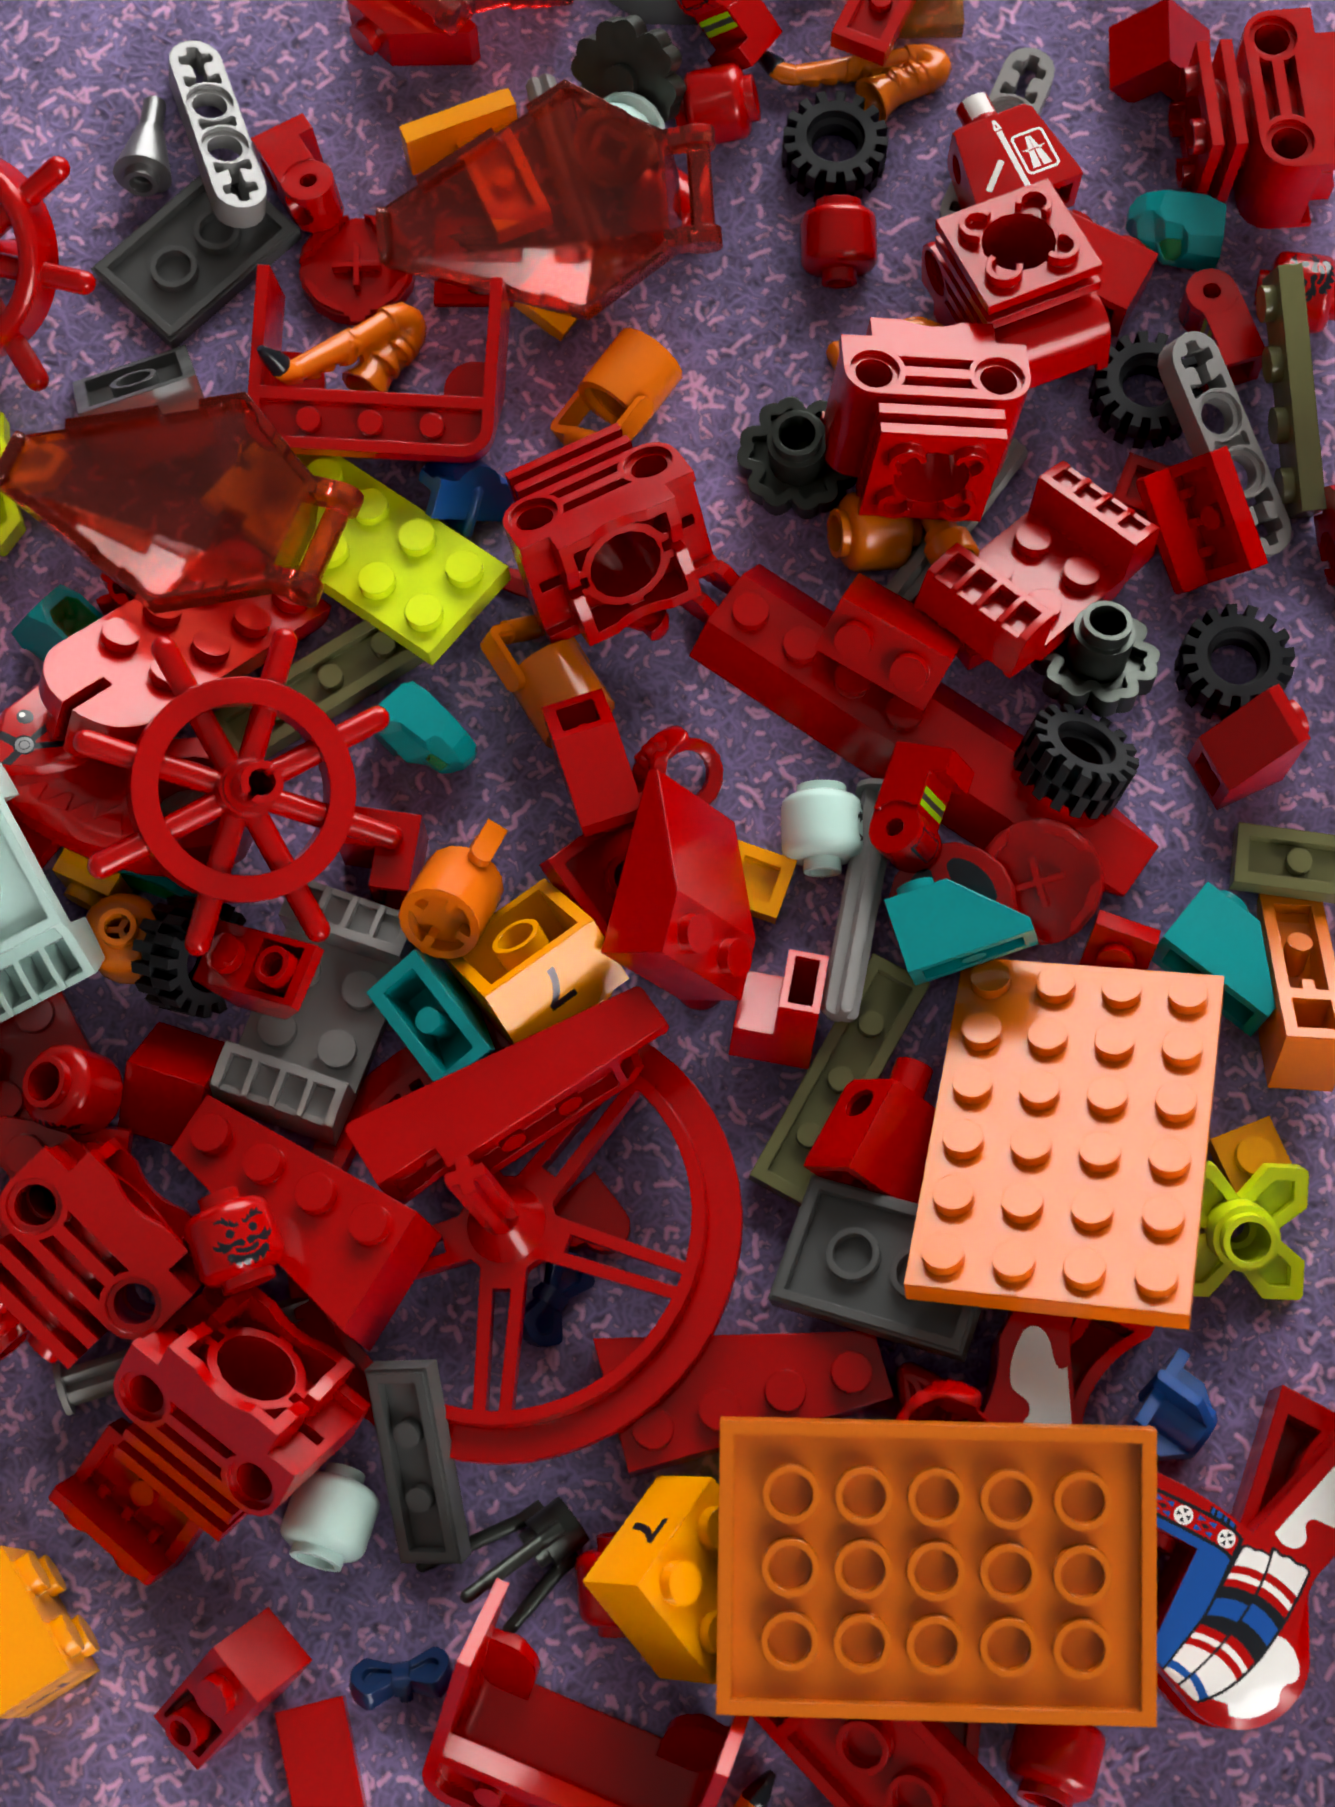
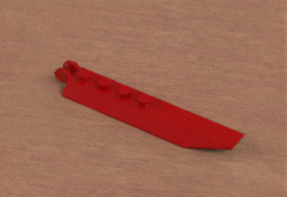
M718 559L720 569L702 578L727 594L719 606L703 591V595L679 605L705 623L689 657L870 777L884 779L897 741L953 748L975 774L967 795L951 793L941 824L976 847L984 850L998 832L1024 820L1049 818L1072 825L1092 842L1103 863L1104 892L1120 897L1126 895L1159 846L1116 807L1106 816L1101 813L1098 819H1089L1085 812H1083L1080 818L1069 816L1068 807L1063 806L1060 812L1050 808L1052 800L1046 796L1039 801L1031 794L1035 786H1024L1019 780L1022 772L1015 771L1013 763L1016 759L1014 754L1024 736L942 682H940L926 708L922 711L814 649L833 611L761 564L756 565L739 577L730 565Z

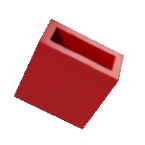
M1162 0L1110 26L1109 89L1128 103H1136L1159 91H1162L1172 100L1177 101L1180 93V70L1182 67H1188L1196 41L1208 40L1211 55L1210 30L1173 0Z
M355 806L354 812L394 824L402 830L403 841L396 849H385L347 837L339 851L345 865L371 868L368 886L374 902L400 911L402 901L425 863L429 837L423 817L419 814Z
M789 949L784 977L749 971L742 999L737 1004L728 1055L809 1070L829 956Z
M158 1022L126 1062L118 1127L134 1129V1134L173 1146L207 1094L212 1096L210 1081L225 1042Z

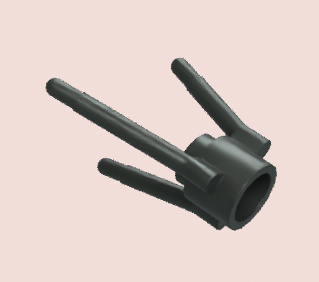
M559 1496L545 1507L539 1500H536L519 1514L469 1536L472 1552L528 1527L518 1535L523 1546L461 1592L460 1598L463 1603H471L484 1592L489 1591L493 1587L496 1578L505 1579L532 1558L541 1569L551 1562L554 1563L504 1624L502 1630L505 1632L516 1633L560 1579L575 1567V1561L579 1556L576 1551L590 1541L579 1521ZM416 1564V1569L423 1573L442 1564Z

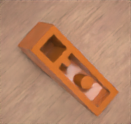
M1259 894L1257 899V919L1260 920L1276 1005L1275 1010L1259 1027V1043L1267 1087L1332 1092L1335 1086V956L1323 902Z

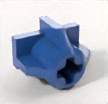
M481 459L471 463L428 461L419 473L418 480L431 490L425 514L431 519H444L460 534L467 537H472L476 521L502 522L505 511L514 501L507 480Z
M1180 1347L1138 1393L1139 1402L1128 1417L1126 1424L1154 1426L1157 1429V1462L1192 1459L1205 1444L1218 1422L1216 1410L1211 1406L1205 1384L1183 1368L1191 1355Z

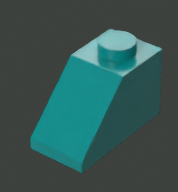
M923 877L909 881L896 889V896L884 900L907 971L915 986L1039 944L1029 916L947 878L934 882L932 877Z
M1207 882L1163 935L1151 961L1166 972L1224 976L1222 1015L1251 1037L1276 1008L1260 920L1249 913L1248 907L1238 896L1227 890H1219Z
M414 949L366 992L433 1082L479 1061L495 1051L481 1009L444 961Z

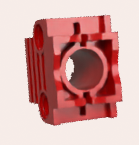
M1310 7L1267 10L1259 12L1249 19L1244 27L1235 55L1232 39H1220L1212 62L1208 40L1196 41L1188 67L1181 68L1179 74L1180 93L1177 101L1170 102L1168 108L1169 134L1171 137H1179L1182 158L1176 159V181L1179 188H1187V192L1207 194L1210 187L1211 196L1226 204L1233 186L1236 206L1240 216L1248 224L1257 228L1308 227L1311 225L1309 201L1329 199L1335 186L1333 170H1335V31L1315 33Z
M1048 178L936 219L935 228L939 235L935 236V241L923 246L921 281L934 301V316L938 323L944 326L959 323L993 324L996 343L1027 345L1031 374L1029 389L1092 365L1097 371L1108 367L1111 328L1105 307L1096 293V290H1099L1101 287V280L1097 274L1102 273L1103 263Z
M870 317L866 335L841 334L839 340L840 353L826 410L822 411L820 420L825 425L826 462L843 475L858 477L856 484V494L860 496L858 515L880 516L891 519L919 518L952 522H980L994 479L1002 470L1030 388L1031 374L1027 345L996 343L993 324L959 323L950 326L933 327L895 318Z
M615 423L504 473L514 503L505 511L502 522L537 624L551 644L582 634L591 647L619 634L625 627L643 616L664 609L675 608L703 595L698 579L720 569L718 559L712 552L694 482L696 478L694 470L677 449L670 444L652 442L633 448L631 440L627 435L623 436L621 427Z
M72 1133L68 1134L59 1144L51 1148L47 1145L44 1146L8 1181L0 1195V1218L10 1234L0 1239V1313L5 1314L7 1311H10L29 1330L25 1337L34 1351L50 1363H56L59 1360L67 1369L78 1361L108 1330L119 1338L129 1340L147 1337L150 1333L159 1330L202 1285L184 1238V1226L193 1216L184 1207L170 1202L155 1191L142 1173L139 1162L115 1138L110 1139L100 1148H94L91 1151ZM41 1185L49 1189L54 1195L56 1209L48 1206L42 1199ZM135 1283L150 1289L154 1295L155 1304L147 1303L140 1298L136 1292Z
M205 1285L199 1296L173 1315L159 1330L150 1333L144 1339L138 1337L130 1344L115 1375L113 1389L115 1399L121 1410L133 1423L125 1429L122 1435L124 1441L116 1447L113 1456L219 1542L248 1514L259 1517L272 1514L355 1434L372 1404L345 1384L355 1365L329 1344L319 1341L300 1330L287 1318L278 1304L258 1287L224 1296L221 1287H207Z

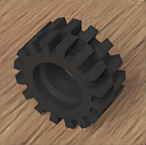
M836 90L835 100L828 101L826 91L816 93L814 106L806 97L799 102L798 113L793 110L787 117V127L784 126L781 161L782 168H786L785 177L789 184L797 181L796 192L801 196L805 197L812 190L814 191L813 202L825 195L849 194L862 199L864 188L871 193L877 186L878 177L882 178L885 168L889 137H886L887 125L885 119L878 121L880 111L874 105H871L864 111V97L856 94L852 103L845 102L846 91ZM839 135L851 140L857 152L854 157L848 160L834 162L817 156L813 152L812 146L820 137Z
M1139 331L1133 344L1128 334L1118 338L1115 348L1110 345L1108 367L1098 371L1095 369L1088 399H1092L1089 408L1092 418L1100 415L1098 427L1104 434L1111 428L1116 430L1113 441L1121 445L1126 436L1134 438L1133 448L1143 449L1146 440H1152L1153 448L1164 446L1168 436L1174 441L1182 434L1183 430L1168 394L1167 400L1162 405L1146 407L1131 401L1123 391L1125 380L1137 374L1151 375L1162 382L1158 369V358L1163 347L1166 346L1165 344L1169 336L1167 334L1158 332L1156 341L1148 342V331ZM1194 356L1185 359L1181 358L1185 369L1198 366ZM1201 387L1192 390L1195 397L1203 393V390H1200Z
M1237 603L1226 604L1221 614L1214 607L1206 611L1202 621L1197 618L1191 625L1178 650L1179 654L1175 660L1174 671H1179L1176 679L1178 690L1187 689L1188 691L1185 698L1187 704L1191 708L1196 703L1204 707L1200 714L1201 716L1210 720L1212 715L1217 713L1222 715V721L1266 689L1280 684L1283 691L1286 689L1295 668L1290 666L1295 658L1294 647L1285 648L1290 638L1285 628L1277 633L1272 630L1277 619L1268 613L1263 622L1255 619L1259 608L1248 605L1243 614H1238ZM1228 645L1245 649L1255 660L1257 667L1256 677L1245 684L1239 685L1221 679L1212 668V653L1218 648Z
M1055 704L1049 705L1045 711L1041 709L1015 751L1014 769L1015 771L1022 772L1019 780L1024 786L1034 785L1035 788L1031 794L1039 801L1045 796L1052 800L1049 807L1058 812L1065 806L1069 808V816L1080 818L1083 812L1086 813L1089 819H1098L1101 813L1104 816L1108 815L1115 808L1137 773L1139 759L1134 757L1137 750L1133 744H1123L1127 735L1121 729L1114 732L1108 728L1111 721L1102 716L1098 722L1091 718L1092 711L1082 707L1078 714L1071 704H1063L1060 710Z
M184 894L183 897L173 895L167 897V904L157 903L151 909L156 920L144 918L139 926L147 934L144 941L134 939L132 950L141 952V959L131 961L132 972L144 975L135 982L139 992L147 993L146 1001L162 1009L200 1018L211 1017V1012L221 1014L228 1009L225 999L192 980L202 956L197 957V961L188 975L187 961L189 953L184 943L197 897ZM223 903L218 920L241 926L246 922L242 913L234 912L235 907Z

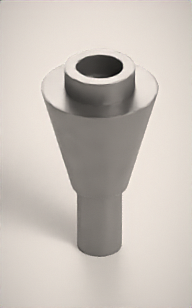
M148 96L144 99L140 123L136 126L113 167V175L116 181L130 193L141 197L152 196L155 193H164L172 183L163 131L166 102L157 96Z

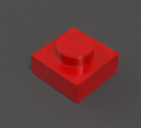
M1099 909L1078 965L1147 970L1157 948L1161 930Z

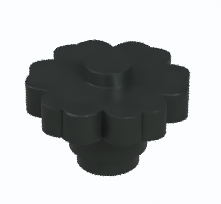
M630 15L625 18L614 16L599 23L596 33L581 39L577 44L576 56L571 63L573 76L582 83L576 93L577 104L587 113L601 99L613 92L630 91L644 96L657 108L665 123L679 114L680 101H682L686 91L685 82L675 73L682 63V55L678 48L672 44L670 36L664 29L657 28L647 31V27L640 16Z
M790 396L780 400L778 404L765 405L759 413L760 426L747 427L740 435L741 447L737 453L739 472L746 478H749L748 490L751 500L759 505H763L772 515H782L793 508L800 518H814L820 512L825 513L835 509L839 502L838 490L850 489L857 482L858 477L839 473L825 460V425L820 418L822 411L826 410L827 401L817 400L805 408L798 398Z
M1104 600L1094 602L1082 610L1074 621L1070 636L1043 660H1035L1030 663V666L1035 672L1045 676L1042 684L1044 694L1057 700L1061 706L1063 704H1071L1076 711L1087 705L1094 715L1108 717L1115 714V712L1126 713L1131 711L1137 696L1145 695L1151 691L1158 674L1157 663L1160 658V652L1152 644L1144 642L1148 632L1144 623L1132 618L1129 611L1122 605Z

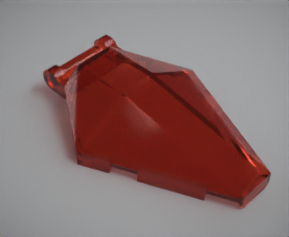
M566 79L527 103L525 106L529 112L498 132L492 127L416 176L415 179L418 185L386 206H377L378 255L380 262L388 269L490 295L491 276L503 277L508 300L586 321L592 319L675 256L690 252L707 254L717 252L723 248L722 228L715 224L710 152L716 148L714 127L706 123H694L660 129L628 114L626 110L609 103ZM682 153L686 154L691 213V225L682 227L679 174L674 155Z
M246 392L200 398L198 409L163 414L159 406L154 405L65 419V429L27 435L18 430L11 436L0 458V491L154 614L270 594L284 596L300 606L316 607L325 589L321 580L349 518L357 517L365 500L362 492L348 483L314 476L294 454L288 443ZM318 506L325 507L326 509L315 531Z

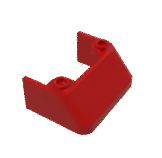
M257 264L246 423L253 438L262 448L281 454L448 463L475 462L489 452L494 443L505 398L510 304L503 277L491 276L485 362H467L457 366L447 377L444 395L326 389L327 382L324 373H321L319 379H305L301 384L287 386L265 367L257 352V348L260 345H264L274 350H282L285 295L270 265ZM281 351L290 360L302 354L301 352Z
M496 1578L455 1664L422 1770V1780L427 1790L439 1801L451 1807H716L731 1773L750 1716L733 1715L729 1726H726L708 1715L684 1714L673 1718L669 1722L665 1734L661 1738L535 1684L540 1671V1660L534 1649L523 1637L496 1628L510 1584Z

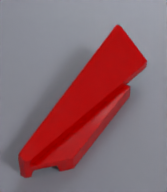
M635 986L348 1122L345 1132L380 1189L397 1201L407 1204L449 1170L451 1172L456 1171L454 1158L460 1155H468L474 1164L482 1162L489 1172L494 1175L632 1084L644 1068L638 1050L657 1037L666 1034L670 1027L644 989Z

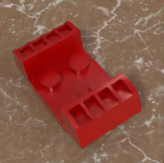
M1063 460L1038 477L1029 511L980 549L978 557L958 542L941 555L928 568L913 607L920 612L923 611L935 620L938 626L944 627L958 637L962 644L966 643L978 652L981 658L985 661H990L1010 679L1033 661L1043 660L1070 636L1074 621L1082 610L1097 601H1112L1118 595L1126 582L1154 556L1160 527L1147 521L1137 514L1136 510L1127 507L1116 499L1113 494L1100 488L1089 477L1083 476Z

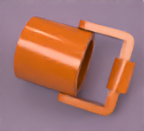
M623 328L578 384V389L554 418L550 429L564 446L591 435L597 431L578 427L591 410L609 424L617 423L622 429L623 436L627 435L632 441L683 378L682 369L672 354L657 340L637 329Z
M534 615L504 620L500 624L491 627L480 642V647L506 689L513 693L547 747L553 749L541 707L602 688L610 710L613 712L615 708L614 700L590 665L587 655L575 637L549 644L531 654L518 665L506 645L534 640L545 634L537 624Z
M487 819L469 848L449 846L437 850L426 861L402 901L398 914L400 927L408 941L421 952L441 959H456L466 956L476 947L496 911L504 888L502 876L491 860L508 830L491 819Z

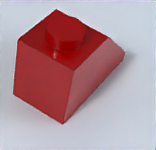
M347 0L351 20L349 31L353 40L366 54L372 56L377 52L391 66L474 65L481 59L477 25L448 0Z

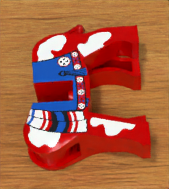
M1009 1310L991 1345L989 1379L980 1410L990 1422L1082 1424L1090 1395L1104 1372L1126 1351L1151 1337L1156 1326ZM915 1362L902 1363L896 1372L901 1410L908 1400L917 1392L922 1391L926 1385L932 1384L938 1379L947 1380ZM1280 1385L1268 1391L1231 1515L1192 1489L1157 1472V1559L1160 1558L1162 1553L1171 1556L1157 1584V1692L1174 1711L1194 1723L1232 1730H1249L1267 1725L1281 1717L1293 1706L1302 1693L1308 1678L1310 1668L1308 1596L1317 1576L1335 1557V1412L1285 1385ZM946 1410L939 1420L968 1422L967 1419L953 1415Z

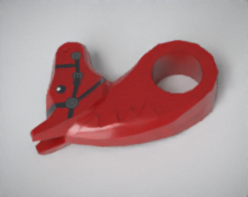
M38 681L29 692L0 714V762L19 793L18 796L8 800L6 803L11 813L31 829L62 847L90 858L98 851L134 833L126 802L128 769L92 758L84 759L72 756L65 751L63 744L70 720L65 723L64 733L58 738L51 740L45 725L48 710L40 698ZM197 737L173 739L165 752L169 755L214 768ZM159 779V802L161 804L170 795L178 791L189 790L190 788ZM219 820L210 825H205L177 840L188 854L204 865L207 864ZM246 825L234 865L246 857L253 842V838ZM148 856L122 869L141 875L167 877L155 866Z

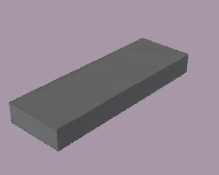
M437 1359L375 1361L365 1369V1375L372 1404L371 1407L400 1563L462 1564L472 1552L455 1460L450 1458L451 1436L448 1420L446 1419V1408Z

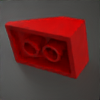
M648 770L601 953L680 1000L741 1001L747 974L752 964V953L756 938L735 823L660 770Z

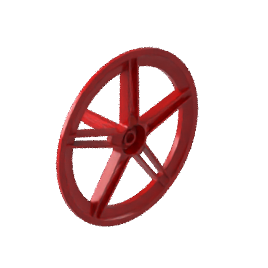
M483 1015L495 1048L493 1053L510 1046L511 1044ZM650 1044L638 1050L644 1068L636 1080L621 1090L556 1176L549 1173L547 1169L602 1104L550 1137L516 1176H504L500 1171L492 1175L482 1162L474 1164L468 1155H460L454 1158L456 1171L451 1172L449 1170L447 1174H444L447 1188L463 1204V1208L458 1216L432 1225L442 1235L439 1242L443 1241L446 1252L429 1257L415 1280L472 1263H476L480 1267L473 1409L445 1404L446 1419L448 1420L451 1436L450 1458L455 1461L486 1465L526 1464L557 1458L585 1449L618 1433L655 1407L681 1382L700 1358L719 1325L736 1279L742 1247L743 1207L740 1181L728 1140L712 1108L681 1069ZM407 1046L392 1055L365 1078L336 1147L316 1140L311 1150L313 1154L348 1172L357 1154V1150L345 1132L347 1123L411 1093L422 1084L426 1086L433 1082ZM640 1095L657 1111L671 1131L685 1165L692 1207L691 1234L685 1261L555 1214L556 1205ZM573 1238H577L679 1274L681 1277L678 1285L674 1286L568 1254V1250ZM542 1263H550L670 1300L657 1324L642 1343L622 1363L606 1375L566 1397L542 1405L515 1410L528 1276L534 1268ZM287 1273L291 1299H310V1301L294 1309L296 1319L306 1318L298 1323L299 1329L307 1335L329 1344L355 1365L345 1384L371 1404L365 1369L374 1361L362 1346L344 1333ZM510 1292L499 1411H489L495 1293ZM370 1406L364 1418L375 1426L372 1407Z

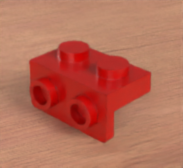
M1227 445L1137 479L1136 486L1150 523L1160 527L1157 545L1175 594L1180 595L1208 583L1241 574L1268 563Z
M121 1417L107 1426L75 1474L58 1483L48 1498L63 1512L65 1519L70 1525L81 1532L87 1533L113 1556L116 1565L124 1573L137 1578L144 1585L149 1586L180 1564L204 1530L113 1456L116 1447L124 1441L122 1435L125 1429L131 1425Z

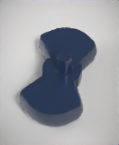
M568 1252V1254H572L583 1258L581 1255L575 1252ZM546 1263L544 1281L533 1288L532 1295L534 1299L525 1305L522 1339L535 1347L559 1345L563 1340L562 1313L570 1298L594 1286V1277Z
M436 1646L429 1648L409 1661L387 1663L365 1658L352 1669L349 1689L356 1704L367 1711L373 1710L394 1695L399 1697L402 1703L412 1701L414 1698L413 1692L438 1699L448 1690L454 1665L447 1652Z

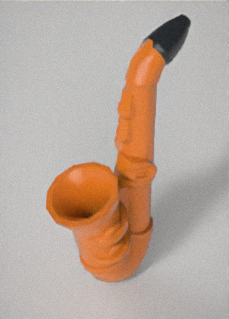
M929 43L906 44L902 48L892 49L884 67L854 55L794 65L786 63L779 55L766 51L758 60L764 72L782 85H805L816 88L821 83L824 85H835L838 82L848 84L857 81L855 94L865 98L864 111L871 105H874L880 111L878 121L885 119V122L889 115L901 104L935 93L936 90L945 85L952 70L950 57L942 48Z
M399 302L381 307L375 315L355 327L342 330L291 360L281 351L264 345L258 346L257 352L269 372L287 386L301 384L305 379H319L321 373L334 371L337 364L339 367L349 366L355 363L359 357V361L352 368L342 373V381L349 390L388 392L393 379L398 378L401 371L406 366H409L418 356L425 343L427 326L420 310L404 302Z

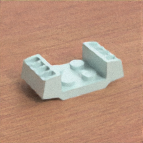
M1 762L0 1023L97 973L105 960L104 953L86 917L70 922L6 802L18 796L19 793Z

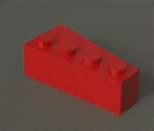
M208 1094L170 1149L210 1193L237 1186L241 1197L257 1195L264 1197L268 1201L285 1247L283 1259L278 1264L344 1333L369 1352L442 1237L414 1209Z
M860 1331L713 1335L700 1358L681 1382L655 1407L619 1431L618 1435L629 1476L632 1478L720 1453L721 1416L840 1419L888 1405L894 1396L876 1336ZM646 1337L593 1338L602 1375H606L622 1363Z

